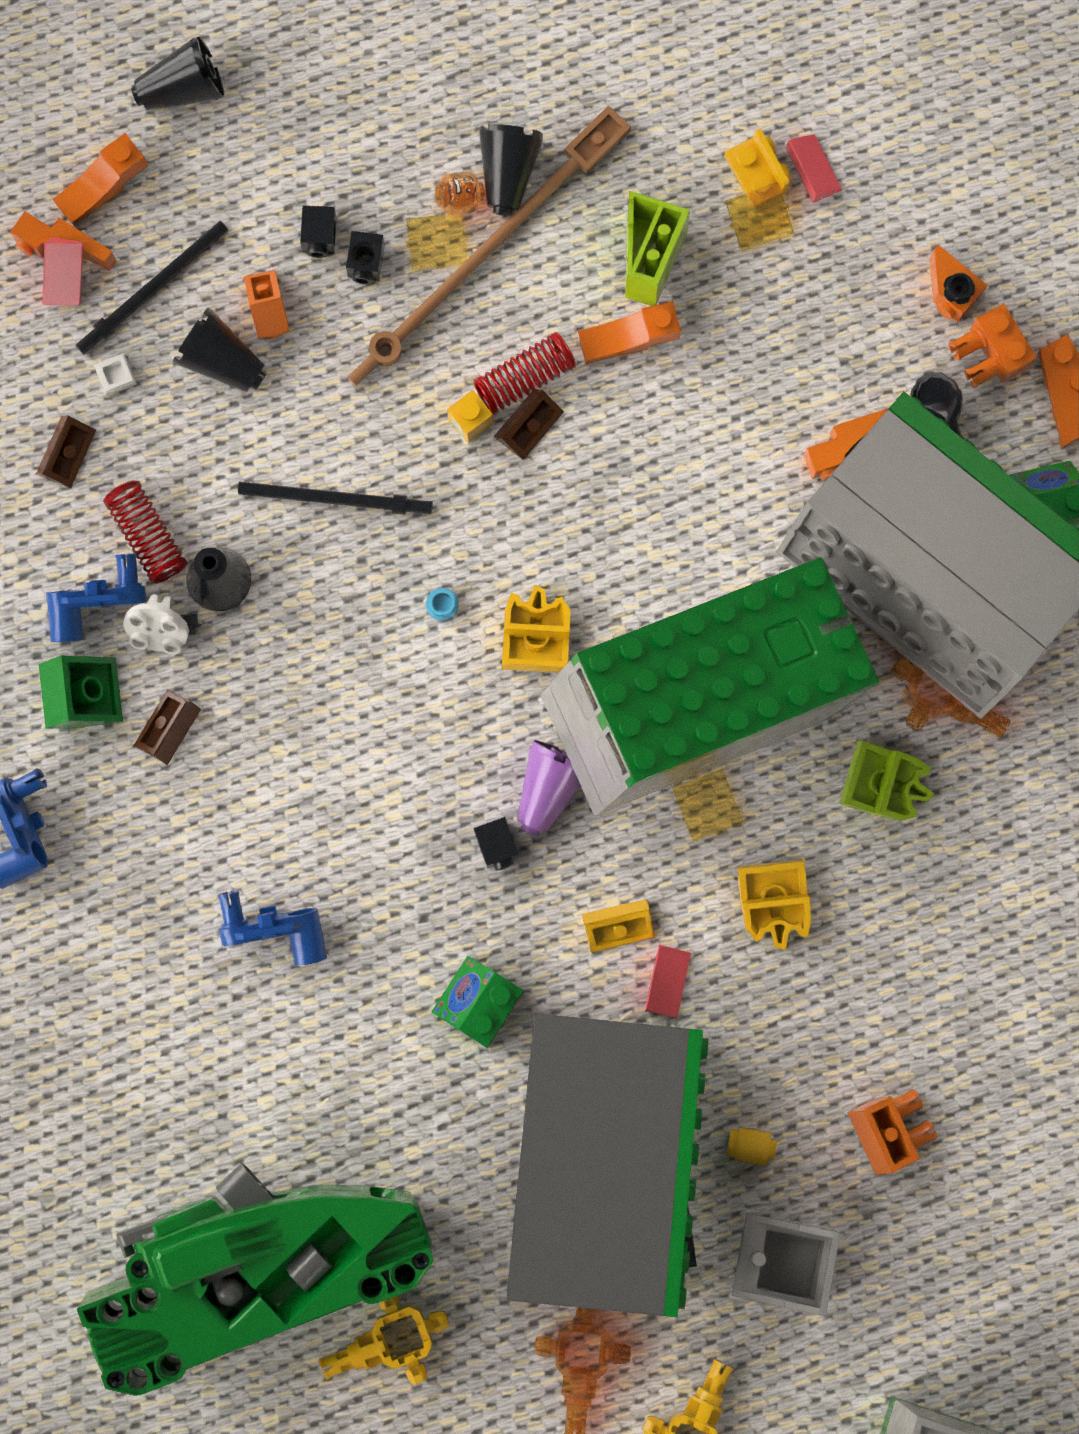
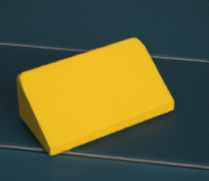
M646 899L582 914L591 953L656 938L650 908Z

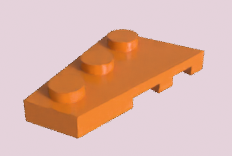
M1068 334L1045 346L1038 352L1061 449L1079 439V352Z

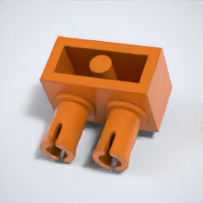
M1004 303L977 317L970 328L971 332L948 343L950 352L956 351L953 357L957 361L980 348L987 357L986 360L964 371L967 381L971 378L973 380L969 383L972 388L978 387V385L995 376H998L1000 381L1004 383L1030 369L1037 359Z
M914 1089L895 1099H892V1096L875 1098L847 1112L875 1175L894 1173L919 1160L916 1149L937 1139L936 1131L932 1133L927 1132L934 1128L928 1120L909 1130L906 1129L902 1118L923 1108L922 1100L913 1101L920 1097Z

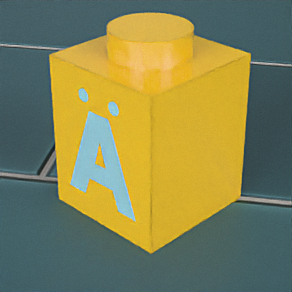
M471 390L447 409L449 421L467 443L493 425V414L474 390Z

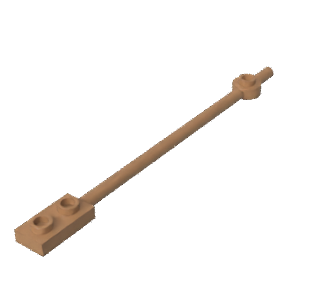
M607 106L564 149V154L569 160L519 210L498 228L393 333L382 331L372 337L369 343L370 355L347 377L348 381L356 387L378 365L390 366L395 364L402 354L401 342L578 168L587 175L631 132V126L611 107ZM383 346H389L392 351L388 355H383L380 353V349Z

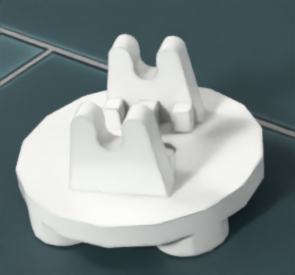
M153 594L147 604L133 606L126 612L123 627L126 634L130 637L129 644L138 650L147 648L170 655H176L180 652L181 647L187 641L189 628L186 621L178 613L170 609V597L166 596L163 602L158 603L157 595Z

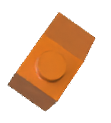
M938 244L929 259L933 302L937 305V311L943 317L949 320L953 318L956 322H959L983 295L988 285ZM956 273H964L971 277L975 285V293L973 296H970V300L967 303L957 304L955 301L950 302L945 298L943 284L947 277ZM956 287L958 292L962 291L961 287Z
M275 270L245 276L244 281L258 339L265 337L273 339L280 337L283 333L290 332Z

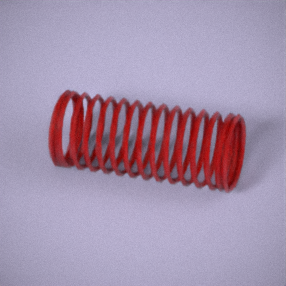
M558 332L551 333V336L548 335L547 340L541 339V344L535 343V347L529 346L528 351H522V355L516 354V359L510 357V363L504 361L503 366L498 365L497 369H491V373L485 372V377L479 375V377L473 380L478 395L493 415L499 412L497 404L502 410H504V405L490 384L488 376L494 381L506 405H511L506 393L496 380L494 372L500 377L511 400L515 403L517 402L515 394L502 376L500 368L506 373L509 382L520 399H523L522 392L508 372L507 365L512 369L515 378L526 395H529V390L520 374L514 368L513 361L518 365L529 388L534 392L536 390L531 378L520 364L519 357L524 361L537 387H542L537 374L527 361L525 353L530 357L540 379L544 384H548V380L533 357L531 349L536 353L540 364L550 380L554 381V376L548 364L539 353L537 346L542 349L554 374L560 377L559 369L545 349L543 342L548 345L552 356L563 373L567 372L565 366L570 370L576 368L573 354Z
M128 481L110 491L105 496L103 503L108 510H111V516H115L114 521L118 522L117 526L122 529L121 533L125 535V540L129 541L128 545L133 547V553H137L136 558L140 559L139 563L144 566L143 570L147 572L150 582L158 584L180 573L188 562L185 557H180L182 552L177 551L178 545H173L175 540L169 539L171 533H165L167 527L162 526L163 520H159L160 515L155 514L156 508H151L153 503L147 502L149 496H144L146 491L141 489L140 481ZM135 487L127 495L123 496L122 498L114 500L117 496H119L126 490ZM142 492V494H140L137 498L131 500L125 505L117 507L126 500L133 498L135 495ZM146 498L141 504L135 506L129 511L121 513L126 507L137 502L138 500ZM150 504L145 510L135 516L124 519L133 511ZM149 511H153L151 514H149L147 517L140 520L139 522L128 525L137 517ZM156 517V519L143 528L132 531L141 523ZM160 523L156 528H154L147 534L136 537L145 529ZM164 529L160 534H158L151 540L140 543L149 535ZM168 535L165 539H163L155 546L144 549L146 546H148L155 540ZM138 540L134 545H132V541ZM171 542L159 552L148 555L159 546ZM142 546L138 551L135 550L136 547ZM175 548L159 560L152 561L163 552ZM178 554L174 559L162 564L159 567H156L158 564H160L167 558ZM174 566L172 569H170V570H168V571H166V572H163V571L167 570L168 568Z

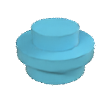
M438 588L428 595L426 608L429 615L435 620L446 621L455 616L459 608V602L453 591L446 588Z

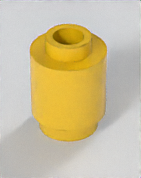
M739 1127V1130L731 1129L727 1156L735 1157L734 1161L767 1166V1160H774L777 1140L771 1139V1132L743 1127Z

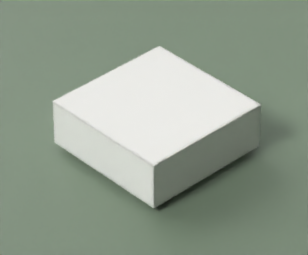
M124 353L94 365L106 396L137 385Z

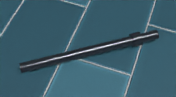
M221 221L216 223L106 319L101 318L93 325L94 329L75 345L77 349L84 355L102 339L106 341L115 333L114 328L228 231L224 223Z
M240 481L238 484L239 495L392 510V514L406 515V512L432 514L433 501L408 499L407 495L394 494L393 497Z

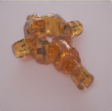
M897 659L890 670L892 675L901 682L907 681L901 693L904 703L912 707L907 715L906 725L913 730L918 731L923 728L929 717L937 719L946 715H950L963 724L965 722L971 725L978 724L995 734L998 738L1004 735L1007 730L1005 727L1010 725V719H1006L992 710L980 719L950 693L942 706H935L928 699L921 698V693L916 690L924 671L917 666L914 668L912 662L905 659Z
M576 1307L575 1317H578V1322L566 1321L558 1328L557 1340L552 1339V1336H538L535 1338L534 1353L549 1358L550 1354L556 1355L555 1366L563 1375L561 1395L564 1396V1405L567 1406L564 1434H573L575 1428L577 1429L576 1434H585L587 1408H591L592 1399L596 1396L597 1380L607 1372L608 1360H613V1364H626L630 1362L631 1347L619 1342L609 1345L610 1335L602 1324L592 1323V1319H596V1309ZM567 1332L600 1335L598 1367L589 1368L564 1364Z

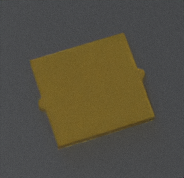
M779 182L725 201L732 221L730 228L735 231L742 252L794 233L787 211L789 210V205L785 204Z
M462 213L407 219L409 241L406 242V246L410 248L412 270L458 266L467 260L465 242L468 241V236L464 235Z
M723 769L702 777L696 775L694 780L672 788L693 842L713 834L719 836L723 830L744 823Z

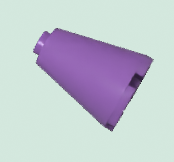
M534 740L532 746H530L517 820L522 823L521 829L536 836H539L541 831L548 832L581 787L566 752L559 750L557 746L539 740Z

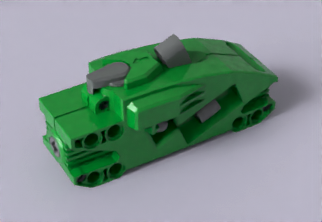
M241 1163L216 1186V1189L228 1204L224 1205L217 1197L210 1196L167 1211L154 1219L117 1233L116 1236L124 1258L131 1256L125 1268L127 1277L88 1291L78 1306L77 1312L82 1326L87 1329L94 1357L102 1371L101 1379L105 1389L138 1396L178 1381L189 1368L361 1301L375 1304L412 1290L434 1262L431 1252L432 1242L416 1199L412 1198L409 1191L363 1185L319 1184L271 1193L253 1172ZM402 1264L410 1265V1268L407 1270L397 1269ZM368 1277H375L378 1279L376 1282L368 1283L364 1281ZM247 1281L253 1290L242 1299L243 1288ZM145 1288H151L155 1293H149ZM113 1301L119 1302L121 1306L116 1305Z

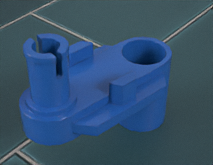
M137 553L115 555L118 572V584L115 587L107 588L106 580H92L84 582L85 589L46 593L51 642L84 640L81 616L82 607L146 602L145 586H142V583H138Z
M38 768L16 780L8 777L0 780V820L12 846L11 849L0 854L1 889L48 867V858L36 831L44 827L45 823L38 811L31 815L29 814L23 800L24 797L47 787V780H39L45 776Z
M239 890L230 891L231 905L227 891L218 894L224 923L218 928L222 946H232L289 935L295 965H308L327 959L317 908H306L277 914L276 906H268L259 909L260 915H257V918L248 920L243 917Z

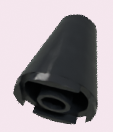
M201 37L192 38L134 80L135 87L131 88V91L138 106L143 105L146 110L213 101L223 97L224 87L218 68L213 67L210 60L213 56Z
M488 124L487 129L482 125L480 126L479 136L487 206L493 208V214L512 216V211L519 210L543 142V133L533 130L531 136L524 134V127Z
M207 308L203 314L208 316L206 321L204 319L201 321L197 320L178 350L183 354L182 358L176 356L173 362L178 366L248 392L251 387L257 390L267 375L262 371L265 365L213 310Z
M223 547L205 548L197 553L188 568L186 575L187 589L192 599L202 608L212 611H228L237 607L247 597L251 586V571L246 560L237 552Z

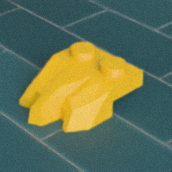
M534 585L530 599L527 602H523L518 594H510L505 608L502 670L560 673L567 665L571 610L563 597H558L552 604H547L545 589Z
M797 859L737 866L740 903L745 929L756 942L760 941L766 932H771L774 946L786 950L788 935L792 929L796 930L799 936L808 938L812 918L810 897L807 894L805 861Z

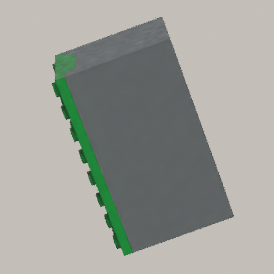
M535 1013L507 1285L508 1301L677 1318L678 1310L685 1309L687 1289L684 1288L685 1273H688L690 1260L688 1242L685 1241V1237H691L693 1216L688 1214L687 1208L688 1201L695 1200L696 1180L690 1179L691 1165L697 1166L699 1158V1144H693L694 1129L700 1130L702 1123V1109L696 1108L697 1095H703L705 1089V1073L699 1072L700 1061L707 1059L709 1043L708 1038H703V1030Z

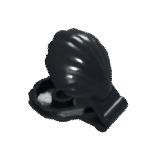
M926 372L917 379L915 386L911 389L910 396L920 400L925 409L935 417L946 421L950 428L964 439L957 423L961 413L963 395L956 381L942 372Z

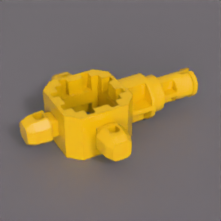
M398 1295L379 1302L381 1311L385 1310L386 1314L377 1318L371 1331L354 1337V1342L347 1344L346 1349L319 1359L321 1369L332 1366L324 1370V1377L328 1380L353 1368L359 1370L365 1367L368 1370L384 1363L394 1369L406 1365L405 1373L413 1385L427 1380L425 1363H421L419 1359L428 1356L433 1339L430 1333L434 1331L437 1334L450 1325L446 1312L436 1311L428 1314L429 1318L425 1319L421 1309L411 1304L399 1308L398 1304L401 1301ZM412 1315L422 1338L423 1346L401 1356L393 1357L382 1327Z
M713 1359V1364L703 1386L698 1387L696 1394H691L685 1410L672 1414L667 1425L663 1424L664 1420L647 1416L642 1431L645 1434H675L677 1428L683 1423L707 1434H718L715 1426L723 1410L720 1407L724 1399L721 1395L734 1368L725 1363L723 1366L721 1361Z

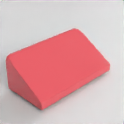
M815 134L788 140L786 150L813 203L842 191Z
M51 237L45 242L43 305L75 306L81 304L83 242Z
M663 945L658 946L645 1012L673 1018L678 1017L691 955L690 952Z

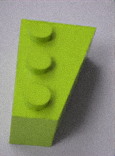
M629 191L625 298L650 306L657 305L687 235L689 209Z

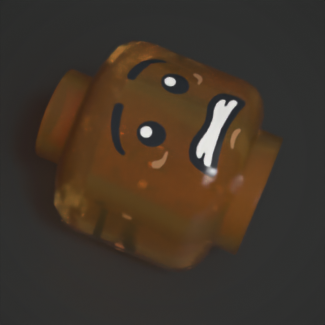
M469 171L446 173L435 186L436 203L449 215L475 212L480 205V201H483L485 196L482 182H478L477 177Z

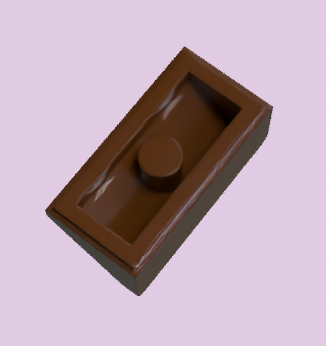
M536 389L535 392L532 391L494 437L524 460L564 411L543 390Z
M69 415L61 416L36 475L71 488L96 429Z
M167 689L133 746L168 765L201 711V708L190 700Z

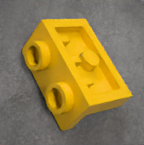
M761 128L754 131L753 138L726 150L724 153L753 209L787 193L791 180L787 166L784 163L780 164L775 155L776 147L770 136L765 137Z

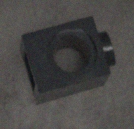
M302 205L300 237L302 252L308 253L309 256L314 258H323L327 254H335L337 221L335 207Z
M351 231L346 271L347 276L352 278L354 282L371 284L372 281H380L385 248L383 235ZM362 255L373 257L372 262L366 265L358 263L357 260Z
M505 817L473 828L487 869L494 866L495 871H500L514 865L513 859L518 858V852Z

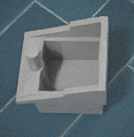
M746 1213L731 1296L826 1317L841 1233Z

